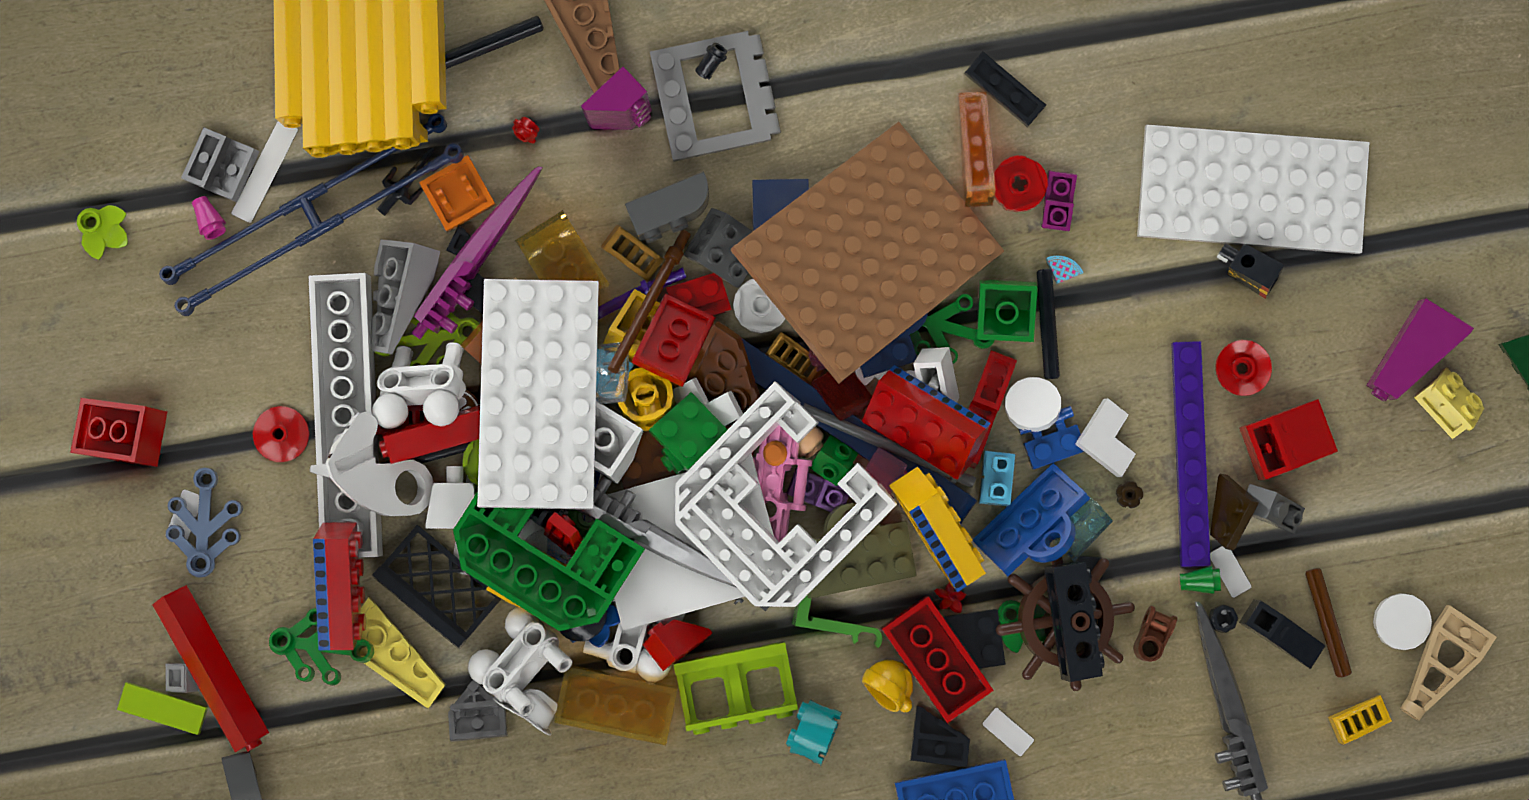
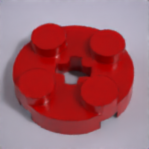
M1022 155L1012 156L1002 161L994 171L991 181V190L995 200L1005 210L1014 212H1026L1035 208L1045 196L1048 187L1047 174L1042 165ZM1019 176L1020 180H1026L1027 184L1023 186L1024 191H1019L1017 188L1014 189L1012 187L1015 177Z

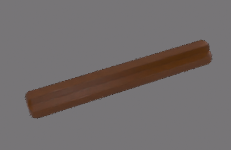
M1320 568L1310 569L1306 571L1305 575L1335 675L1339 678L1349 676L1352 673L1322 570Z

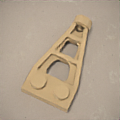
M1446 605L1430 630L1409 695L1400 707V710L1413 719L1420 721L1426 711L1482 661L1497 637L1452 606ZM1445 640L1451 641L1464 651V657L1451 668L1445 667L1438 661V653L1442 642ZM1431 667L1445 674V680L1435 691L1429 690L1423 683ZM1419 700L1422 705L1418 706L1414 701Z

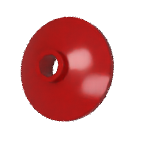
M1238 340L1228 344L1221 350L1216 360L1215 371L1219 383L1228 392L1238 396H1249L1258 393L1267 385L1272 374V363L1267 351L1261 345L1250 340ZM1240 363L1246 366L1244 374H1240L1237 371V366Z
M284 406L273 407L263 412L257 419L253 429V441L259 453L265 458L274 462H288L300 456L306 449L309 441V427L305 418L298 411ZM277 429H282L284 432L281 439L275 438L274 433Z

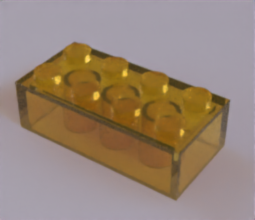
M571 665L564 672L554 723L666 746L679 687Z

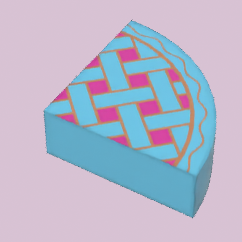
M1050 256L1046 258L1056 284L1083 274L1081 267L1068 257Z

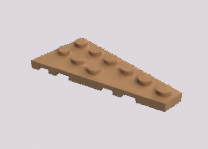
M544 0L593 93H595L620 69L608 0Z

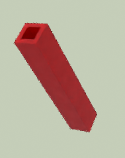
M480 405L459 411L456 419L446 426H436L425 420L382 432L384 440L379 441V446L383 458L389 457L390 463L394 464L478 440L480 433Z
M187 585L161 597L152 605L234 752L236 753L243 748L249 752L263 744L260 738L269 734V731Z

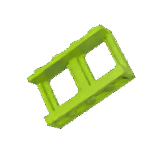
M785 641L674 663L685 717L686 732L693 730V735L710 732L709 727L721 725V729L734 728L738 726V721L748 720L749 724L766 721L765 716L776 714L777 719L793 716L794 710H798ZM777 667L784 693V703L778 706L754 709L751 705L746 674L753 670ZM722 678L729 706L728 715L699 720L696 717L691 684L701 680Z

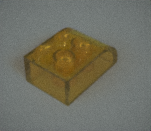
M563 210L515 240L539 280L598 281L599 292L610 285Z

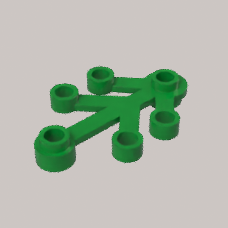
M968 294L960 295L954 303L927 316L922 325L927 328L937 348L949 347L950 352L954 354L953 364L958 360V353L955 349L950 348L942 332L972 340L974 346L979 349H987L995 341L981 342L977 340V329L945 321L961 311L965 312L972 308L973 299ZM961 298L969 300L967 308L960 306L959 301ZM918 330L909 334L916 356L919 355L917 351L919 344H925L927 348H931L927 341L922 340Z
M316 608L309 610L306 617L290 629L280 627L271 633L269 637L270 649L277 655H285L295 669L296 678L303 682L311 681L315 676V671L313 667L304 664L296 649L307 651L322 673L323 682L331 686H335L341 681V673L339 670L331 667L322 652L347 655L359 663L370 661L374 655L373 645L364 639L357 641L354 650H318V631L309 638H300L299 636L312 625L317 627V621L313 622L312 620L313 615L317 613ZM284 637H287V644L285 646H281V640ZM366 647L368 650L367 654L361 657L360 651ZM307 668L309 673L305 678H302L301 673ZM331 672H335L334 680L329 681L328 675Z

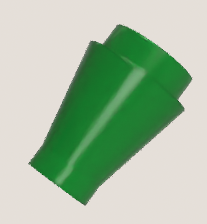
M1212 566L1180 574L1181 591L1189 590L1214 594V591H1221L1220 569H1212Z

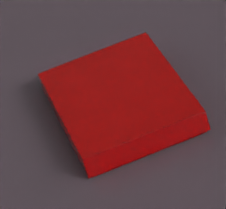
M665 294L631 363L683 387L716 317Z

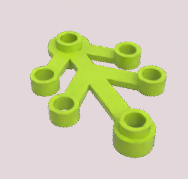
M450 313L448 318L458 324L454 333L451 334L447 330H440L436 334L428 328L421 340L414 335L401 337L396 348L398 346L414 347L427 344L418 358L410 363V366H414L417 363L427 365L443 341L454 340L453 343L461 345L467 338L463 334L464 328L469 326L474 330L479 325V322L470 317L459 319ZM413 315L410 322L417 326L419 321ZM375 352L376 354H378V355H380V356H382V357H388V356L392 355V354H386V353ZM445 355L437 359L436 365L440 364Z

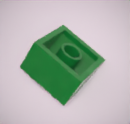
M979 279L977 340L1034 342L1037 301L1036 282Z

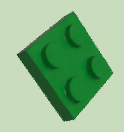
M690 392L649 429V432L688 471L728 429Z

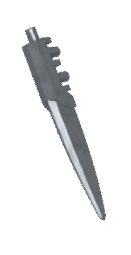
M604 476L601 477L596 488L594 487V509H576L593 520L599 519L656 555L698 574L736 587L704 553L652 522L639 520L641 513L630 508L636 494L626 490L620 502L616 498L605 494L612 481Z
M1195 602L1203 651L1221 718L1222 729L1229 733V735L1222 737L1228 750L1215 753L1216 762L1221 764L1231 761L1230 767L1235 773L1234 778L1222 781L1223 788L1226 792L1237 789L1240 796H1250L1251 800H1263L1261 792L1267 790L1268 786L1238 685L1203 605L1200 602Z

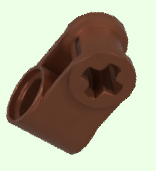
M1150 606L1145 613L1141 629L1134 643L1133 650L1136 657L1142 661L1149 662L1158 660L1162 656L1168 639L1175 629L1178 617L1174 615L1171 617L1156 611L1154 606ZM1146 641H1151L1155 648L1154 653L1149 657L1145 656L1142 652V646Z

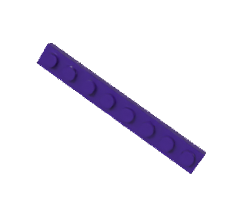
M1201 341L1172 342L1180 567L1211 566Z

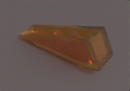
M959 93L965 207L993 206L995 180L987 93Z

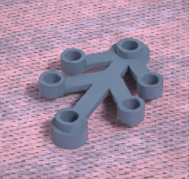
M200 468L193 477L195 486L200 489L198 520L186 508V501L181 497L171 498L167 505L168 510L176 514L196 536V548L184 537V529L179 525L168 527L166 538L174 542L188 557L186 566L189 573L199 578L210 575L215 568V558L230 545L239 543L241 539V534L237 529L229 528L223 532L222 539L208 549L209 537L229 519L239 516L243 511V506L239 501L231 500L210 521L212 489L218 483V475L211 468ZM205 474H210L212 477V481L209 484L203 482ZM179 500L182 505L179 511L173 509V502ZM232 503L238 506V511L235 514H231L229 511V506ZM174 528L180 532L177 539L171 537V531ZM231 531L236 534V539L233 542L227 539V534ZM199 558H203L206 561V566L203 569L197 566Z

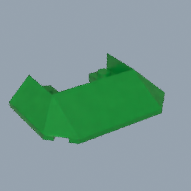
M478 492L453 529L461 570L558 631L598 623L645 550L642 546L596 518L565 567L518 537L536 508H478Z

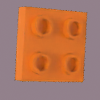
M468 155L463 157L459 163H453L419 182L447 232L496 205Z

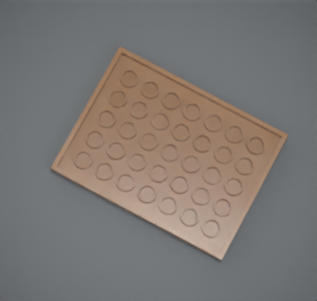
M897 122L731 248V252L838 383L842 382L1004 252L1003 248L900 122Z

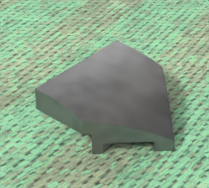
M472 680L463 694L449 707L450 741L508 736L505 708L496 703L492 695Z

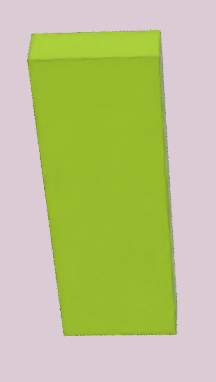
M126 682L117 710L199 735L208 707Z

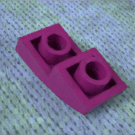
M1048 170V187L1045 193L1041 227L1070 231L1077 174Z

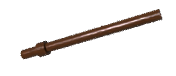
M681 230L673 246H670L665 253V261L607 368L610 372L615 374L619 372L674 266L679 265L684 255L683 249L691 236L688 231Z

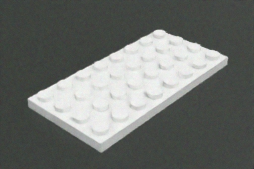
M1146 125L1137 237L1361 254L1369 142Z
M484 279L478 508L594 509L598 281Z

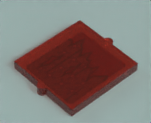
M827 371L825 375L813 380L811 383L839 421L854 414L859 415L862 410L868 407L872 398L870 392L854 372L838 383L830 372Z

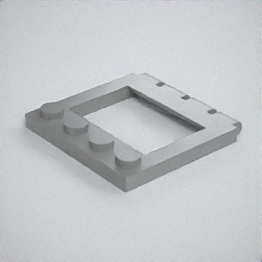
M748 31L650 51L673 162L771 141L770 135L781 133L777 113L766 115L765 112L776 108L771 86L760 88L759 85L770 81L765 59L754 60V57L764 54L760 35L749 36ZM713 43H718L727 51L735 50L752 129L697 141L680 61L704 57L707 53L706 48Z

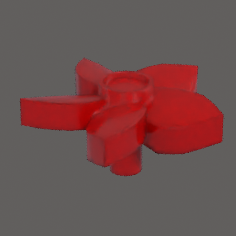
M950 582L945 586V590L941 588L934 590L943 599L940 602L941 610L950 607L953 612H962L960 601L966 596L965 593L961 591L954 592V587Z

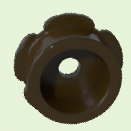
M1126 481L1116 489L1115 494L1120 506L1131 509L1139 506L1140 499L1143 498V490L1137 486L1136 482ZM1131 492L1132 497H1127V493Z

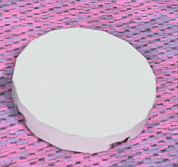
M750 279L743 284L735 294L733 304L735 316L740 324L751 332L761 334L772 332L781 326L786 319L754 279Z
M1039 377L1022 379L1009 389L1005 397L1007 416L1019 429L1031 430L1032 432L1042 431L1057 421L1061 411V396L1057 388L1045 379Z
M1399 593L1380 602L1374 613L1373 624L1378 637L1383 643L1391 648L1408 650L1416 648L1426 640L1431 630L1432 619L1430 611L1423 601L1413 595Z

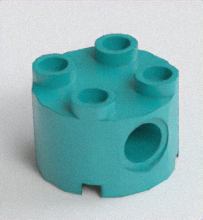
M810 700L809 703L802 702L796 717L798 718L797 720H800L798 729H791L786 745L791 747L790 753L805 756L814 763L822 765L824 758L820 754L827 755L838 727V721L834 719L840 720L842 712L821 706L813 700Z

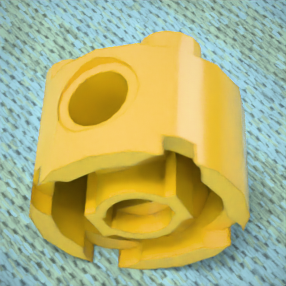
M636 368L627 373L622 378V382L616 392L622 417L640 427L643 431H649L655 423L675 407L670 381L643 368Z

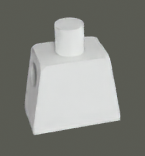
M446 466V483H433L426 528L454 529L476 495L477 486L475 483H463V466Z

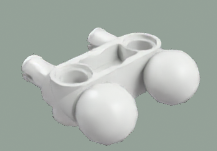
M448 343L442 364L410 366L413 351L409 347L398 346L392 367L383 371L377 380V386L381 392L373 405L372 415L377 419L378 425L387 429L401 426L408 416V406L423 405L426 419L436 426H446L452 423L459 413L458 400L464 395L466 385L462 380L464 373L460 369L461 357L464 351L462 346L458 343Z
M686 613L659 620L656 623L661 622L663 625H666L673 619L682 621ZM620 622L612 643L606 642L602 647H596L588 640L584 644L583 653L606 659L608 666L620 671L638 673L641 678L648 682H657L664 679L671 669L670 666L663 671L642 645L648 638V631H650L652 623L622 630ZM624 648L629 649L633 654V659L629 664H624L619 657L621 650Z
M516 607L509 612L505 619V629L508 635L514 639L500 656L493 650L477 651L468 662V672L475 682L483 684L485 690L494 695L501 703H510L520 715L527 716L533 711L535 704L522 690L547 661L559 672L563 673L570 668L572 660L559 648V639L555 633L550 631L539 618L523 608Z

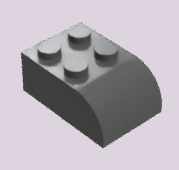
M701 172L625 203L639 240H646L647 243L654 242L662 238L661 233L671 229L673 233L681 231L688 227V222L698 218L706 209L709 201L707 178L705 173Z

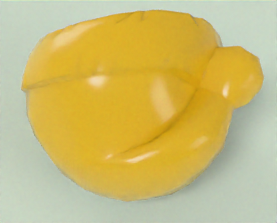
M887 659L877 662L869 669H866L862 677V683L881 706L892 712L900 710L907 713L912 709L910 697L913 692V678L907 666L899 661Z

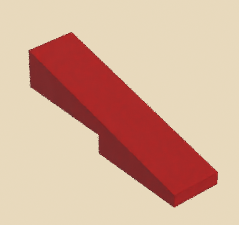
M992 350L989 353L968 410L991 423L970 465V468L973 469L979 464L996 414L1000 409L1017 360Z

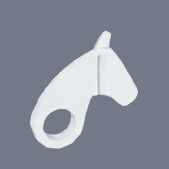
M369 412L357 413L352 418L344 432L331 446L325 464L310 466V472L331 478L339 489L355 503L383 516L420 514L430 503L433 478L425 465L413 459L394 464H377L375 462L371 446L377 432L378 422ZM403 471L410 472L415 477L418 486L415 499L408 505L398 499L395 491L396 480Z

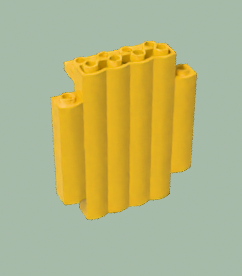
M274 0L275 119L287 128H298L303 124V149L316 158H325L337 153L353 155L365 150L368 152H381L392 147L404 150L416 147L422 142H428V131L420 124L419 112L435 114L438 110L447 109L444 0Z

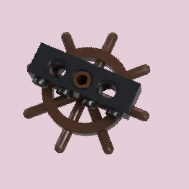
M1061 556L1051 561L1052 566L1044 567L1045 575L1037 579L1032 585L1014 573L1008 576V582L1022 592L1024 596L1019 606L1018 621L998 625L996 633L1000 636L1020 633L1024 644L1034 655L1022 672V677L1025 680L1032 679L1041 664L1045 662L1058 666L1061 680L1070 682V688L1073 691H1079L1082 687L1081 680L1103 676L1102 668L1105 666L1103 654L1114 663L1119 664L1123 661V655L1109 645L1108 642L1114 628V616L1132 613L1135 610V605L1132 602L1112 605L1109 595L1101 584L1098 583L1109 566L1108 559L1101 558L1093 570L1090 571L1089 567L1086 566V562L1063 563ZM1074 585L1076 588V594L1073 597V599L1070 600L1068 597V589L1070 586ZM1047 590L1049 599L1043 595ZM1036 604L1051 615L1033 619ZM1053 627L1043 643H1041L1035 630ZM1083 642L1085 648L1076 652L1077 645ZM1055 644H1056L1057 654L1051 652V650H1052V648L1054 647Z

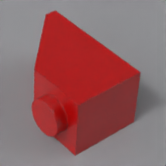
M673 619L666 625L660 622L648 631L650 637L642 645L664 671L703 643L712 634V631L709 628Z

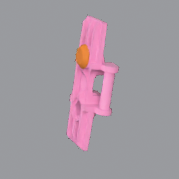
M780 425L760 444L759 453L756 454V457H753L765 504L771 501L777 508L776 514L773 517H769L774 537L779 542L787 535L790 510L806 511L807 505L804 504L807 477L809 466H812L813 461L798 458L799 443ZM792 465H798L793 502H789L787 500V493L782 491L785 471L791 470Z

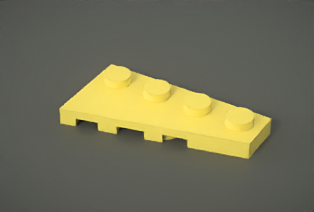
M368 597L361 607V614H366V630L362 631L361 639L373 645L374 655L370 661L364 664L429 709L446 684L374 600ZM366 647L361 649V657L367 654L368 650Z

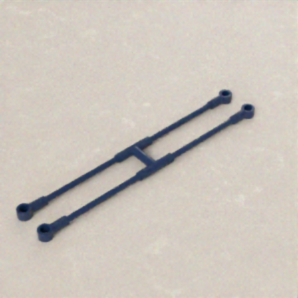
M435 113L429 117L428 123L424 124L423 127L428 131V135L433 132L442 133L447 128V122L441 114ZM441 121L438 126H434L435 122ZM457 144L448 145L445 153L427 162L428 165L341 214L337 213L322 222L311 201L327 193L331 187L399 149L392 147L391 149L383 150L330 181L322 182L280 206L277 211L196 257H190L174 267H163L159 273L161 280L167 285H173L178 282L179 276L196 267L197 263L280 216H286L302 207L312 226L311 229L295 237L294 241L209 289L205 288L189 298H178L174 305L176 311L182 316L191 315L196 306L212 298L213 294L298 246L302 247L334 229V227L344 223L345 219L430 171L434 172L450 162L459 163L464 157L462 149ZM453 151H458L455 156H451ZM173 272L170 278H166L169 273ZM188 303V306L185 309L181 310L182 306Z

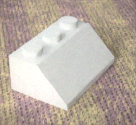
M596 401L594 470L618 484L635 457L643 429Z

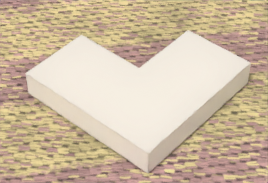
M697 378L684 383L683 387L679 386L673 389L674 400L677 404L692 392L724 426L736 421L743 415L732 391L709 402Z
M1106 398L1099 405L1077 440L1076 445L1116 477H1122L1136 455L1115 438L1129 414Z

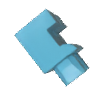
M984 451L982 476L985 477L981 478L979 504L1009 506L1011 504L1015 454Z

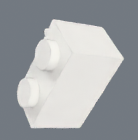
M949 347L922 349L913 363L915 371L908 370L905 372L957 402L960 397Z

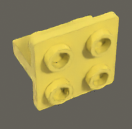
M1447 367L1441 371L1437 379L1423 388L1414 397L1452 439L1466 429L1468 431L1472 430L1484 410L1481 399L1475 393H1470L1463 385L1461 377L1457 373L1451 372Z

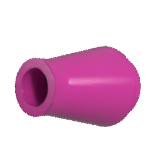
M207 196L196 198L192 202V206L195 211L200 235H204L207 240L223 235L226 232L225 220L209 202Z

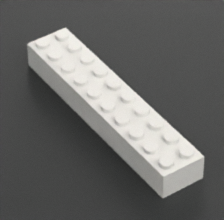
M366 273L309 276L316 465L326 463L331 446L344 432L357 413L369 412L372 414V408L376 401L374 351H371L373 318L371 276ZM375 434L371 449L375 462L379 464L378 435ZM317 475L319 528L322 523L357 522V531L362 532L363 538L362 548L358 549L359 558L383 556L381 515L355 503L339 489L331 478Z

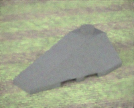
M381 239L374 266V276H378V290L373 291V300L377 301V313L372 318L371 351L393 354L434 279L438 268L440 251L416 243Z

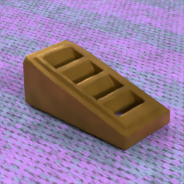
M619 225L614 227L601 245V248L647 282L664 260ZM623 235L625 238L616 250L612 249L619 237ZM632 242L634 244L633 247L628 252V254L625 257H623L621 254L629 245V243ZM639 249H642L643 253L635 264L631 263L630 261ZM650 255L653 259L645 270L642 271L639 268Z
M782 332L765 354L810 386L815 383L825 368L816 356ZM786 343L789 346L779 358L776 354L782 345ZM793 349L796 350L798 353L792 362L787 364L785 362ZM801 357H806L807 360L800 370L794 369ZM813 362L816 364V367L809 377L806 378L803 374Z

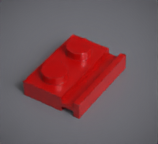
M715 273L666 288L668 295L709 315L716 316L732 311L722 278Z

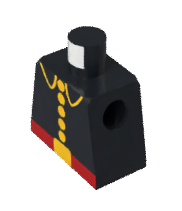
M1225 243L1217 255L1218 259L1230 265L1227 273L1230 277L1265 299L1280 277L1284 267L1280 262L1247 244H1244L1240 251ZM1248 263L1251 267L1245 268L1241 264Z

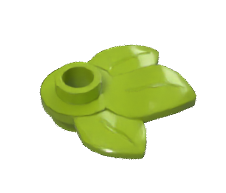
M112 205L105 206L100 210L87 208L81 211L77 217V227L83 233L81 243L84 250L91 257L100 260L106 246L109 248L126 247L128 245L127 233L119 224L123 222L127 214L122 209ZM94 217L96 225L89 227L88 220Z

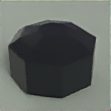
M1219 605L1210 610L1209 620L1215 631L1227 633L1236 627L1238 616L1234 608L1227 605Z

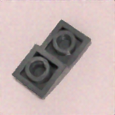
M250 751L222 757L231 800H263Z

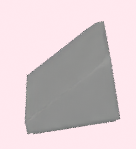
M166 663V692L187 693L200 691L185 663Z

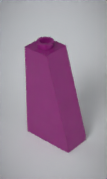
M1426 298L1417 301L1366 386L1372 389L1371 394L1382 401L1398 399L1463 341L1474 328Z

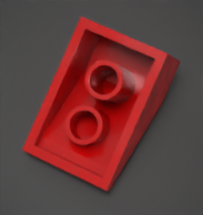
M81 398L70 453L157 467L168 412L147 406Z

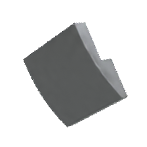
M203 128L181 178L237 202L259 151L217 132Z

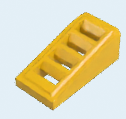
M1381 695L1328 717L1338 742L1343 745L1392 722ZM1375 704L1381 716L1379 720H1376L1371 708ZM1365 709L1371 721L1369 724L1366 723L1361 712ZM1355 714L1357 715V718L1361 725V727L1358 729L1352 718V716ZM1347 719L1351 732L1347 733L1342 722L1343 720Z

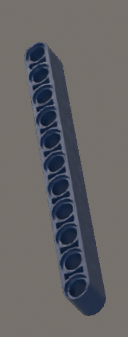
M742 339L757 385L767 390L774 382H777L801 402L802 406H804V403L886 438L837 403H835L836 407L833 406L824 394ZM822 422L817 424L818 427L848 445L895 480H898L916 467L924 475L930 473L936 484L942 488L949 501L947 502L959 516L960 524H962L977 502L975 498L937 472Z

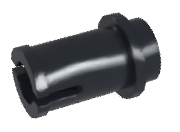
M713 43L706 48V55L695 69L696 73L704 79L710 80L719 64L727 59V50L718 43Z

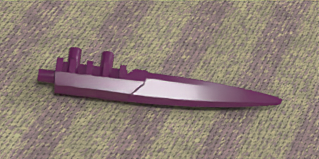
M538 166L534 168L502 200L463 246L415 313L414 317L419 323L412 331L414 336L421 340L428 328L436 334L439 333L440 327L451 334L455 332L458 324L449 319L448 315L450 313L453 314L456 304H459L467 311L474 305V301L464 295L465 291H469L472 287L471 283L467 280L474 279L480 271L481 266L516 216L543 167Z

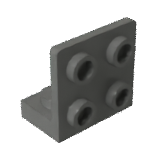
M711 208L683 256L706 267L734 287L739 288L748 271L731 252V248L753 231L729 214Z

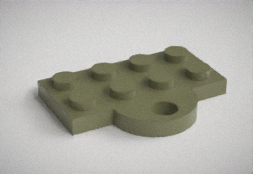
M857 503L843 504L832 510L824 524V536L843 518L844 513L849 509L851 510ZM907 521L881 526L879 523L807 595L808 598H816L916 577ZM823 537L814 540L818 543Z

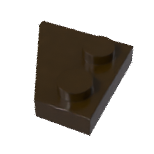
M1219 474L1210 535L1225 549L1234 551L1259 502L1226 474Z

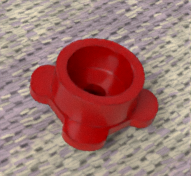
M521 117L520 120L515 119L513 121L515 125L512 127L515 136L523 142L534 144L536 142L535 138L540 131L539 127L527 117Z

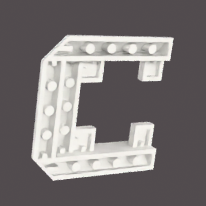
M774 382L675 483V524L754 606L796 607L882 521L897 503L883 485L879 484L860 463H857L838 482V485L857 504L818 543L799 524L779 542L741 502L759 483L741 463L779 425L799 443L819 423L800 404L801 402L777 382Z

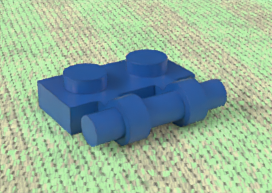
M1071 406L1061 409L1060 415L1054 423L1057 429L1054 433L1042 436L1041 431L1032 432L1031 430L1018 428L1020 435L1029 432L1032 434L1033 440L1023 443L1032 470L1084 452L1076 445L1077 440L1081 436L1077 424L1066 428L1064 423L1065 419L1074 417Z

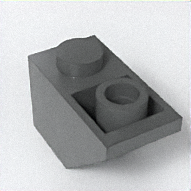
M1249 484L1247 492L1259 502L1252 517L1295 534L1297 527L1302 522L1305 508L1277 492Z

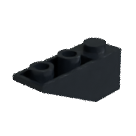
M1253 599L1239 621L1241 625L1309 669L1312 668L1326 646L1261 600Z

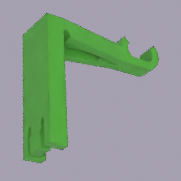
M808 596L794 609L792 620L794 626L851 635L853 644L859 641V633H873L876 637L873 642L874 645L879 648L882 644V634L874 627L810 616L808 619L811 598H808Z

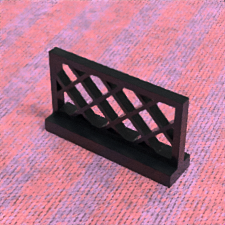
M419 525L414 527L387 560L372 574L374 579L457 649H460L465 644L466 640L501 601V598L490 593L495 598L487 607H475L474 591H485L488 586L468 573L466 574L470 576L471 588L454 589L453 573L465 572L461 570L459 559ZM417 534H420L427 540L428 552L411 553L410 542ZM431 544L439 551H431ZM407 546L408 553L400 554ZM443 554L449 559V570L432 571L431 555ZM428 556L429 572L412 573L411 557ZM408 557L409 573L396 574L389 568L396 558ZM452 562L460 569L452 570ZM450 574L451 590L434 591L433 575ZM430 575L431 591H416L413 587V577ZM409 577L410 585L402 578ZM473 580L476 581L482 587L474 588ZM471 592L472 608L455 609L454 593ZM451 593L452 610L440 611L435 607L434 595ZM431 595V602L424 596ZM476 611H483L476 619ZM473 612V624L466 632L457 625L456 613ZM453 613V621L445 614Z

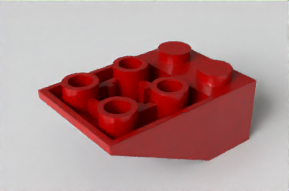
M1319 399L1239 427L1258 480L1272 478L1338 452Z

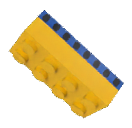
M916 467L889 485L936 565L957 592L986 574L980 564L984 561L982 555L976 547H973L971 543L973 541L959 523L961 520L953 507L949 506L947 502L949 501L942 488L936 484L930 473L924 475Z

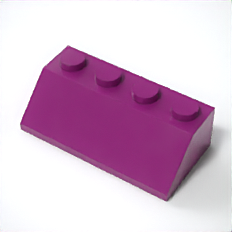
M624 67L619 69L581 105L587 122L592 129L633 130L636 126L641 128L650 120V113L652 112L647 91Z

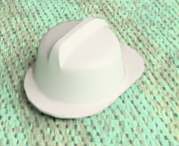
M538 689L522 691L535 704L533 711L527 716L520 715L510 703L503 704L496 697L493 698L496 703L526 719L543 733L552 735L548 726L558 710V704L544 692Z

